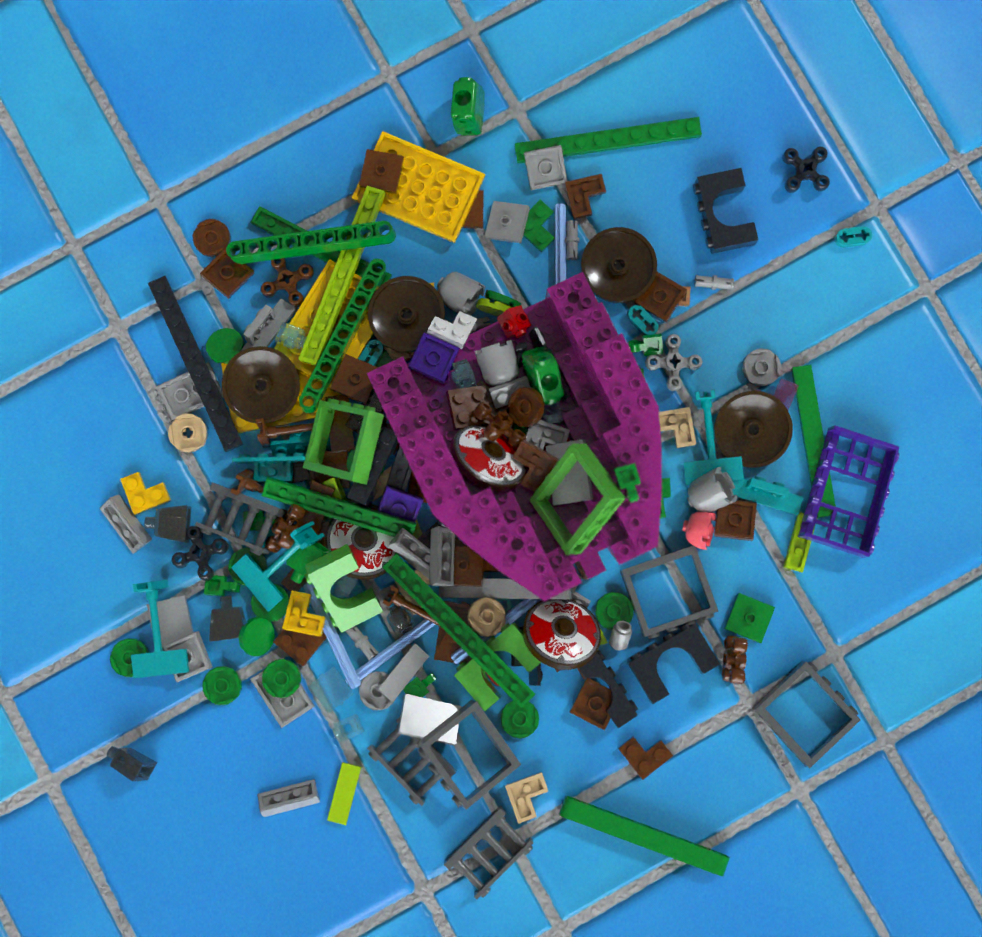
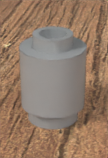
M618 621L613 626L609 639V644L613 649L620 651L628 647L632 634L631 625L628 622Z

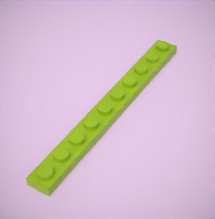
M370 186L366 187L352 225L375 222L386 195L384 190ZM370 232L366 233L363 237H368ZM348 235L346 240L350 239L352 235ZM365 247L341 250L298 358L301 362L314 366L317 365L325 350Z

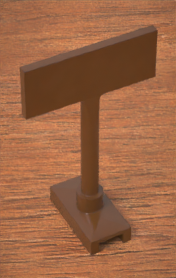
M344 395L325 397V401H328V398L339 401V404L340 401L349 402V398ZM335 410L329 434L332 453L355 450L351 414L348 412ZM263 418L256 419V424L260 430L257 438L263 448L271 447L270 438H276L278 435L312 431L314 423L276 428V426L267 427Z
M247 468L236 475V479H239L240 484L232 488L231 493L239 495L245 490L262 493L264 486L252 479L254 470ZM315 480L312 481L310 490L332 496L335 490ZM305 510L303 518L297 521L296 525L299 528L313 521L315 524L311 528L318 535L324 515Z
M391 586L390 589L394 591V594L389 593L387 596L391 600L384 599L383 604L389 607L392 603L398 607L403 606L440 626L434 619L430 618L431 616L423 608L406 600L405 596L398 593L399 589L397 587ZM446 632L435 653L453 662L451 655L461 647L456 643L446 642Z

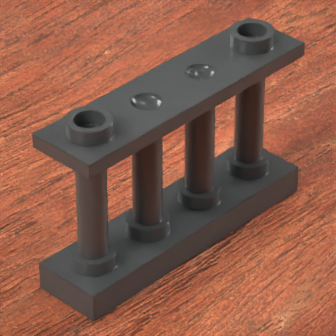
M212 482L210 490L216 492V499L205 525L196 522L195 526L200 527V532L211 536L213 532L250 547V552L261 556L262 552L269 554L270 551L262 548L273 519H276L277 516L284 518L286 511L241 493L235 495L231 493V489ZM227 497L233 498L231 501L233 504L222 531L212 528L223 500H226ZM245 503L249 505L248 509L250 510L237 538L229 535L239 507ZM261 509L266 511V518L254 545L245 540L256 513H259Z
M399 717L396 720L398 723L396 725L397 728L377 748L371 744L367 748L370 751L368 754L374 761L379 760L410 793L409 798L416 805L419 803L422 806L425 803L422 796L441 778L439 775L435 776L433 774L417 791L408 782L429 761L422 758L404 776L395 769L416 747L419 748L416 743L421 738L412 737L410 739L411 742L390 762L382 755L401 735L398 734ZM430 745L431 751L448 775L452 777L456 773V769L433 745Z
M501 805L444 861V866L448 870L452 867L458 868L477 888V891L474 892L476 899L480 896L484 898L491 890L489 887L522 854L527 855L533 849V839L530 837L525 842L505 821L506 811ZM495 825L497 827L500 826L520 847L512 856L491 835L492 832L490 830ZM480 839L486 840L506 861L498 870L477 849L476 843ZM466 853L472 854L492 875L484 884L463 863L462 857Z

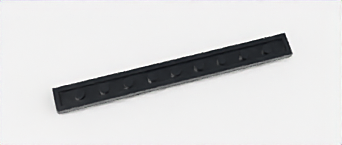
M166 276L149 282L148 285L225 452L244 445Z

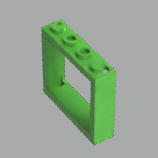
M328 398V401L319 400L303 468L367 485L384 414L375 412L376 408L365 406L364 409L363 405L340 401L339 404L338 400ZM335 410L364 416L350 472L322 465Z
M572 444L567 448L562 458L556 462V466L545 477L541 486L535 490V494L531 497L530 502L565 554L574 555L583 552L625 500V497L588 445ZM579 461L604 497L572 536L548 499L576 462Z

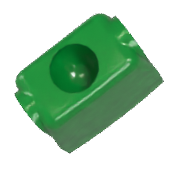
M461 77L453 83L451 118L457 134L477 136L482 132L485 92L482 86L469 77Z
M538 347L521 354L525 375L530 388H534L540 393L544 404H554L560 401L564 396V390L557 361L550 350L546 347Z

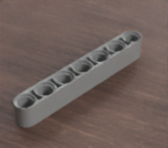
M483 578L482 587L439 586V597L540 599L512 579ZM571 588L550 599H571Z

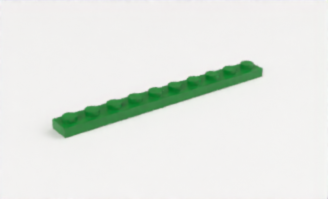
M699 117L520 142L515 143L514 146L518 164L525 163L523 152L561 145L563 157L698 138L702 136Z
M397 554L383 566L386 572L521 708L531 700L535 693Z

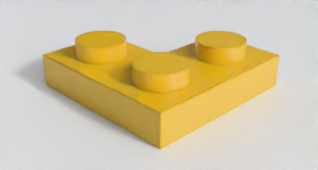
M140 472L120 479L134 515L171 501L165 483L162 482L146 489Z
M291 590L282 627L283 630L322 637L326 617L307 613L311 594Z

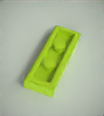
M799 512L795 520L783 568L803 573L811 541L798 537L804 513Z
M342 762L327 821L347 825L361 766Z

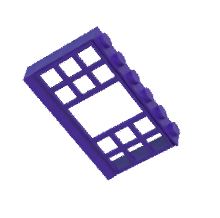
M836 425L829 427L798 537L861 558L870 557L875 548V544H873L874 539L880 530L878 524L880 518L884 515V502L890 493L888 489L889 484L894 478V465L899 459V446ZM839 436L852 440L849 453L836 449ZM856 441L869 445L866 458L853 454ZM873 447L886 451L882 464L870 460ZM835 453L847 457L844 470L831 466ZM851 459L864 462L861 475L848 471ZM868 464L881 468L878 481L865 477ZM830 470L876 485L868 517L821 502ZM820 506L833 510L829 523L817 520ZM837 512L849 516L846 529L834 525ZM854 517L866 521L863 534L850 531ZM815 524L828 528L825 538L812 534ZM832 529L845 533L842 544L829 540ZM849 535L862 539L859 549L847 546Z

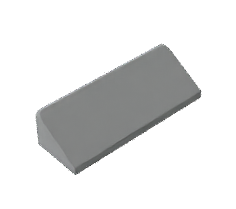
M120 495L110 497L99 508L133 554L152 540Z
M442 526L431 529L429 584L431 586L452 587L454 586L455 534L450 529Z
M401 528L388 547L430 579V549L407 530Z
M414 643L378 688V691L393 702L429 656Z
M315 779L258 794L259 810L263 817L320 802Z

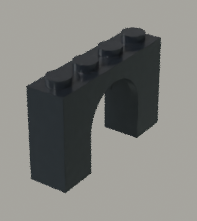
M742 168L699 176L695 184H693L694 194L698 195L699 202H697L698 212L702 213L703 220H701L702 229L707 234V238H705L707 249H710L711 254L752 246L759 240L755 222L727 226L719 222L713 212V202L718 197L741 192L745 188L746 184Z
M381 425L367 485L354 482L347 495L351 500L370 508L377 494L376 485L389 457L395 455L399 446V441L393 430Z
M684 624L679 627L680 631L676 634L671 632L663 637L664 641L657 644L654 642L646 647L647 651L640 654V652H637L629 657L630 661L627 664L650 703L654 704L669 695L657 672V662L664 651L670 648L685 650L701 674H705L720 665L696 624Z

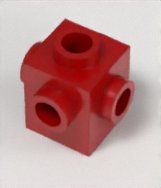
M521 305L509 308L497 317L507 338L514 336L520 338L532 326Z

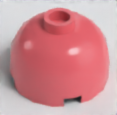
M697 511L690 516L689 520L684 521L683 531L686 532V539L692 546L707 550V546L709 547L712 541L715 527L711 523L716 521V514L714 512Z

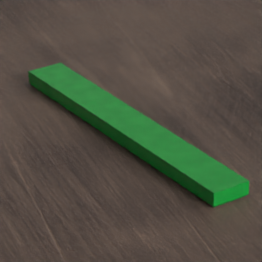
M259 206L251 220V224L274 236L307 231ZM314 240L310 241L308 245L313 244ZM341 251L311 255L326 263L329 259L337 263ZM360 258L355 274L362 277L369 262ZM375 267L373 271L379 273L382 269ZM386 272L382 284L390 280L392 274Z
M805 365L792 367L791 371L812 488L824 445V436L812 366ZM829 472L821 502L836 507ZM820 506L817 517L831 516L833 510Z
M271 477L266 478L262 492L263 497L289 505L297 504L305 510L395 537L401 528H404L413 535L417 524L404 518Z

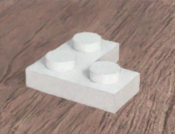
M459 311L452 324L435 316L428 328L427 334L463 349L477 318Z

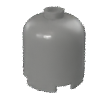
M459 272L449 273L442 277L437 284L438 293L446 307L456 313L461 311L470 316L477 309L476 304L479 296H484L485 285Z
M512 340L506 341V345L505 343H497L475 351L483 378L488 385L498 386L515 380L518 377L519 367Z
M717 467L690 483L688 488L689 497L687 499L690 506L699 512H713L736 502L737 495H733L732 489L735 488V485L728 473H722L721 467Z

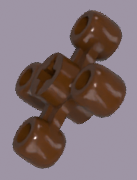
M285 258L271 260L272 267L278 271V278L274 282H264L261 285V293L265 297L270 298L278 290H286L289 294L288 300L290 304L295 307L301 306L304 297L296 289L297 282L313 277L314 270L312 266L305 263L297 271L291 272L286 268ZM286 278H289L290 282L286 284ZM270 287L271 290L266 292V289ZM295 297H299L297 301H293Z
M481 402L474 410L475 417L481 421L487 420L490 422L484 430V436L488 440L496 441L505 434L509 437V444L514 448H518L522 439L526 441V435L521 430H512L510 428L514 423L509 416L510 410L505 409L502 412H498L495 416L491 413L492 408L487 403Z
M292 504L288 510L282 509L286 511L284 518L276 517L272 527V532L275 533V536L267 538L265 542L267 550L277 553L281 547L285 549L291 548L294 539L290 534L298 528L294 522L300 521L305 514L303 507Z
M727 636L724 640L725 651L723 654L722 679L732 684H743L745 682L744 669L746 667L748 641L737 636Z

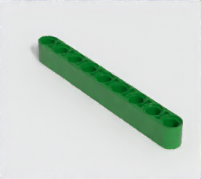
M377 221L233 241L226 247V253L235 263L246 264L390 244L396 239V232L388 221ZM385 230H389L386 235H382ZM370 232L368 237H363L366 233ZM348 235H352L350 239L345 240ZM329 238H333L331 242L326 243ZM314 240L313 244L308 245L310 241ZM292 243H296L293 247L289 248ZM277 245L276 249L271 250L273 246Z
M377 258L369 263L299 398L301 409L305 413H313L318 408L319 400H322L368 311L373 294L381 286L386 276V264L383 260ZM375 267H380L382 271L376 273L373 271V269ZM367 283L374 285L371 289H366L364 286ZM362 299L366 303L360 306L356 304V301ZM350 316H355L357 320L354 322H349L347 318ZM345 332L348 334V337L341 339L338 335ZM338 349L340 353L334 356L330 354V351ZM328 365L331 367L329 372L321 371L323 366ZM320 382L323 385L320 389L312 388L313 384ZM307 399L314 401L311 406L304 405V401Z
M565 796L559 815L566 819L719 876H724L730 859L729 856L570 796Z

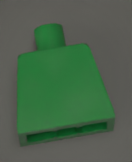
M318 542L303 550L299 548L286 561L287 565L294 569L290 579L296 583H301L305 577L304 574L307 573L305 565L332 551Z

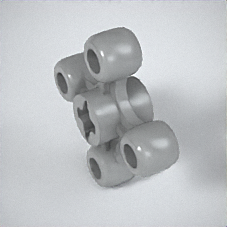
M671 334L665 342L669 350L668 355L664 358L650 355L645 360V366L651 371L665 368L669 372V378L666 382L667 388L671 391H677L682 386V380L679 377L680 369L687 367L691 370H698L702 366L703 361L696 354L687 358L682 357L678 352L681 338L676 334ZM670 340H675L676 344H672ZM672 359H674L675 362H678L675 368L673 366V363H670ZM692 360H696L697 365H694ZM650 361H655L656 365H651ZM671 381H676L677 386H673Z

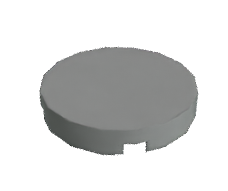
M759 348L746 356L742 371L749 383L764 387L772 384L779 377L781 363L778 356L772 351Z
M375 671L363 678L359 686V695L366 707L372 710H383L394 703V701H390L378 691V688L389 674Z

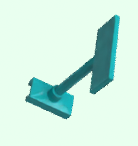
M711 389V395L707 396V391L703 392L704 396H700L699 391H695L696 400H700L701 409H703L708 460L684 462L686 485H690L693 480L717 467H721L722 473L727 472L732 480L744 479L741 456L716 458L711 415L712 399L716 398L715 389Z
M313 521L295 529L290 534L294 539L291 548L280 555L265 571L261 570L248 553L231 567L268 612L284 598L269 577L299 548L303 550L320 541L325 536L323 533L319 535L315 533L311 528L315 524Z
M168 579L133 584L134 592H146V599L149 600L154 652L131 655L133 678L189 672L187 648L163 651L157 599H159L158 590L169 587Z

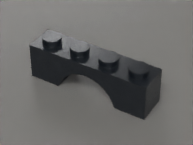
M598 650L590 662L578 669L585 678L597 677L607 683L611 691V701L606 712L615 726L620 728L638 716L636 713L638 708L632 699L628 701L625 696L627 693L622 683L617 684L614 679L616 676L615 672L610 666L606 667L603 662L605 657Z

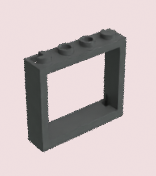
M694 545L620 570L644 637L648 636L651 639L660 636V631L666 630L667 633L678 629V625L687 623L692 625L696 623L695 619L703 617L706 620L715 617L714 613L718 612ZM691 555L709 608L648 629L630 575Z
M801 661L752 709L806 767L811 768L860 719L857 716L859 714L857 710L851 705L847 706L843 701L845 700L844 696L837 690L833 691L830 687L832 685L830 681L824 676L820 677L816 672L818 670L812 662ZM805 671L850 718L810 757L765 709Z
M470 700L416 743L419 747L417 750L420 753L419 755L424 760L427 759L431 764L428 766L435 776L439 775L442 780L440 782L441 786L445 791L451 792L453 795L451 799L458 808L461 806L464 809H468L521 765L478 702ZM472 713L507 765L465 798L429 746Z

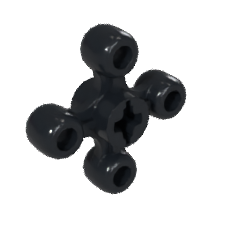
M821 146L815 148L811 158L804 160L798 156L799 154L796 149L788 148L785 150L782 157L784 163L792 164L796 168V174L789 177L785 182L784 187L787 192H796L800 188L801 182L806 180L812 181L817 191H825L830 185L829 178L826 175L818 174L816 171V165L822 163L827 158L828 152L826 148ZM809 167L808 171L803 172V169Z
M191 526L186 532L188 539L192 542L189 552L175 553L172 556V563L177 568H184L189 562H196L199 566L197 571L198 577L203 581H209L214 576V571L208 564L211 555L225 554L229 549V545L222 538L214 540L211 545H205L202 542L203 533L200 532L201 529L198 526Z

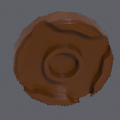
M206 219L200 222L192 235L196 249L208 257H217L231 242V234L227 226L216 219Z
M523 387L516 389L508 401V407H510L509 416L516 425L531 427L541 420L544 413V402L540 393L534 388Z

